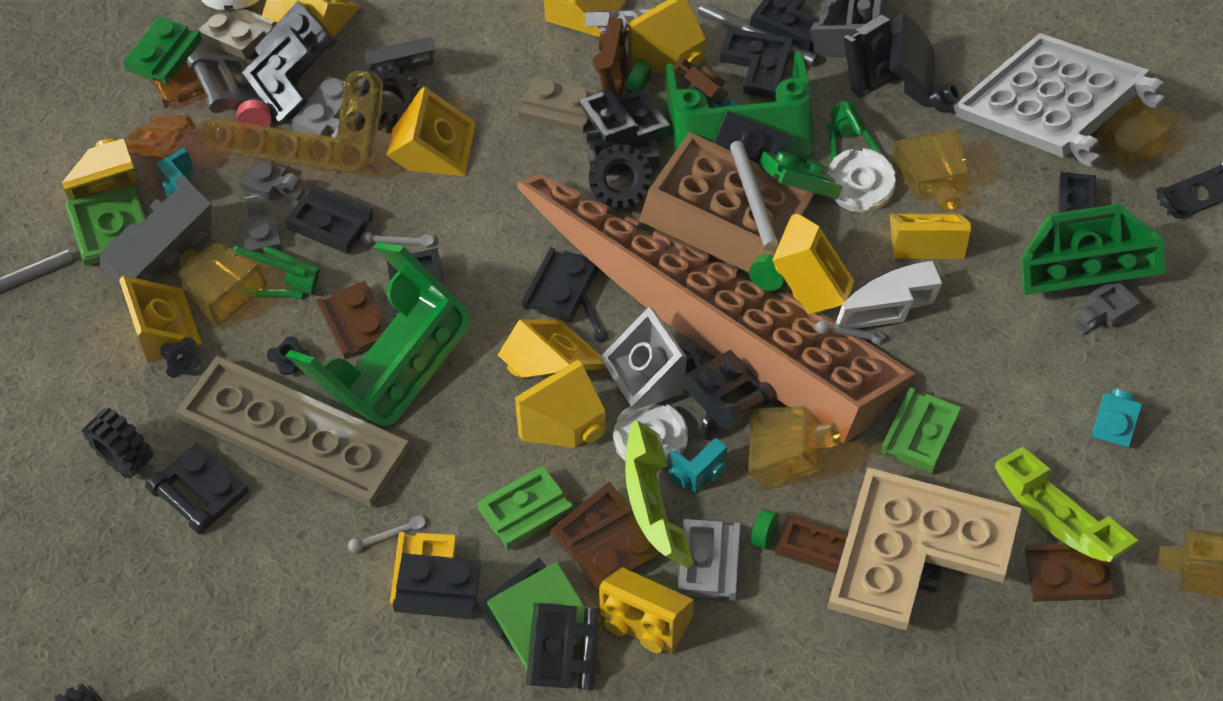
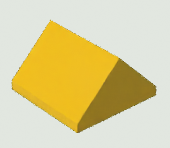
M890 214L893 259H965L971 223L961 214Z
M125 275L119 279L147 363L164 358L160 354V348L165 343L175 344L181 342L184 337H190L195 340L196 347L202 345L183 289Z

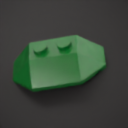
M1121 204L1049 214L1020 258L1022 293L1024 295L1165 274L1164 238Z

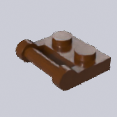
M609 18L606 31H601L599 37V50L602 52L595 55L593 64L595 71L600 77L602 87L600 92L610 89L616 98H619L622 95L628 65V49L623 20L621 18Z

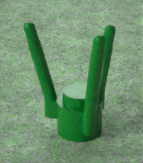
M842 101L832 107L830 111L832 122L826 126L830 139V164L838 156L837 134H841L843 137H852L856 134L858 136L862 135L872 150L884 155L866 128L864 120L860 117L857 107L853 102Z
M240 246L234 247L233 250L237 254L286 271L284 284L290 286V289L241 290L239 296L290 297L302 300L304 293L313 295L319 279V267L300 261L269 246H264L263 251L275 258Z

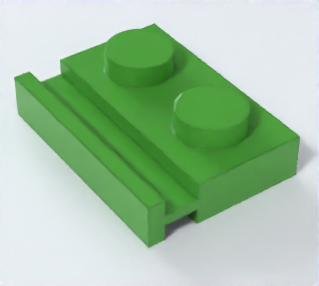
M910 387L882 444L881 454H892L897 456L896 460L932 474L960 415L961 407L929 394H925V396L915 393V389Z
M543 465L477 502L479 512L496 536L500 537L507 551L564 519L573 511V505L570 501L566 500L562 490Z

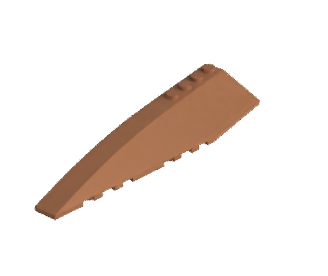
M543 174L518 181L517 188L577 249L615 283L646 308L649 306L654 308L663 321L714 357L732 350L760 382H767L773 386L776 400L793 409L799 417L809 420L824 430L834 440L844 444L862 433L915 377V372L862 338L831 332L819 334L816 331V323L818 321L826 320L830 325L834 326L836 321L822 312L808 315L802 304L795 299L794 295L788 292L781 299L771 292L757 287L753 282L738 276V268L728 263H711L708 261L709 255L657 229L651 234L639 228L641 222L630 216L623 220L609 214V206L599 201H582L579 199L580 192Z

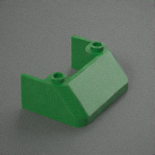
M802 51L795 52L792 79H786L778 84L776 88V102L716 108L708 107L706 96L699 90H677L674 68H672L673 64H666L665 99L674 151L678 149L689 132L713 142L724 113L728 109L791 134L792 137L785 152L798 158V161L806 163L807 159L812 158L814 143L811 91ZM748 157L749 160L759 163L758 160Z
M377 242L373 248L397 270V273L387 286V298L399 313L358 365L354 367L350 362L341 358H331L322 365L316 358L292 350L285 356L325 392L370 422L381 426H389L401 417L466 334L470 327L471 317L468 309L404 246Z

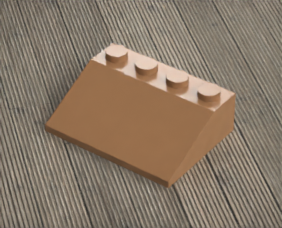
M689 132L650 187L639 221L749 272L756 257L762 254L775 255L777 249L774 251H766L764 249L732 152ZM749 160L779 244L791 215L799 214L803 217L815 193L780 184L778 182L779 179L772 177L758 163Z

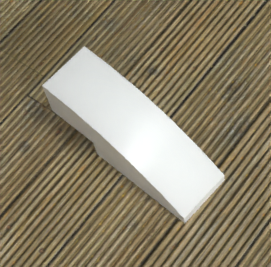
M933 261L912 264L872 280L842 304L835 326L857 329L904 322L910 308L934 303L942 282Z

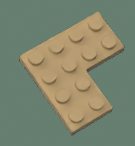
M867 467L827 609L907 630L924 562L1003 583L1021 508Z

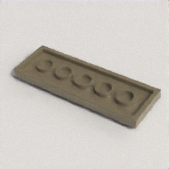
M219 356L214 358L176 410L178 420L370 508L410 449L408 440Z

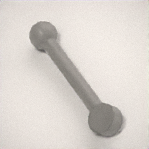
M367 231L361 235V242L365 245H370L373 242L414 244L430 248L434 245V238L429 234L423 235L421 238L378 236Z
M820 320L816 323V331L819 334L837 333L869 339L878 345H881L885 339V335L877 330H873L871 333L830 325L826 320Z
M414 516L408 524L362 540L354 538L349 541L348 549L351 553L357 554L361 552L363 547L397 536L399 532L421 531L425 527V519L422 516Z

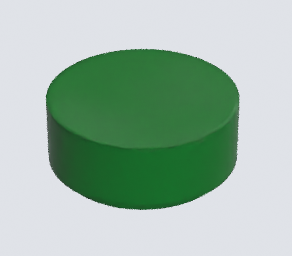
M641 58L638 59L629 76L626 86L627 90L636 92L645 87L652 72V64Z
M762 254L756 257L749 269V276L757 287L767 291L777 290L782 286L785 279L775 268L772 261L774 255Z
M763 509L759 512L751 535L753 546L765 550L769 549L778 529V512Z

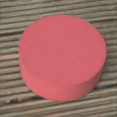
M248 100L241 103L236 110L237 125L245 132L267 129L271 124L269 106L260 100Z

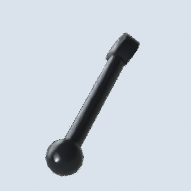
M585 295L582 304L595 330L594 339L600 343L605 342L608 339V333L601 328Z

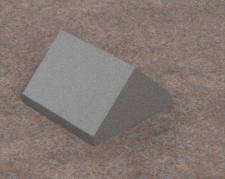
M649 306L600 357L624 397L634 409L680 396L684 393V387L680 382L685 377L687 357L654 308Z

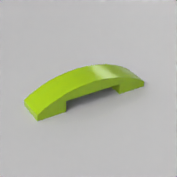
M636 421L630 428L625 459L626 484L633 513L650 543L664 556L688 568L694 565L685 530L668 522L656 476L657 471L668 465L660 434L643 423Z
M1023 446L996 461L995 468L1016 500L1041 526L1066 545L1087 556L1106 562H1112L1137 546L1138 539L1108 516L1098 522L1047 479L1051 469Z

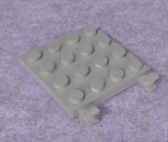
M1039 33L954 104L953 108L956 112L955 117L1065 158L1071 152L1080 163L1092 166L1100 159V155L1091 151L1098 144V140L1089 135L1135 95H1138L1147 106L1157 108L1165 101L1164 96L1156 93L1164 86V82L1157 78H1150V70Z

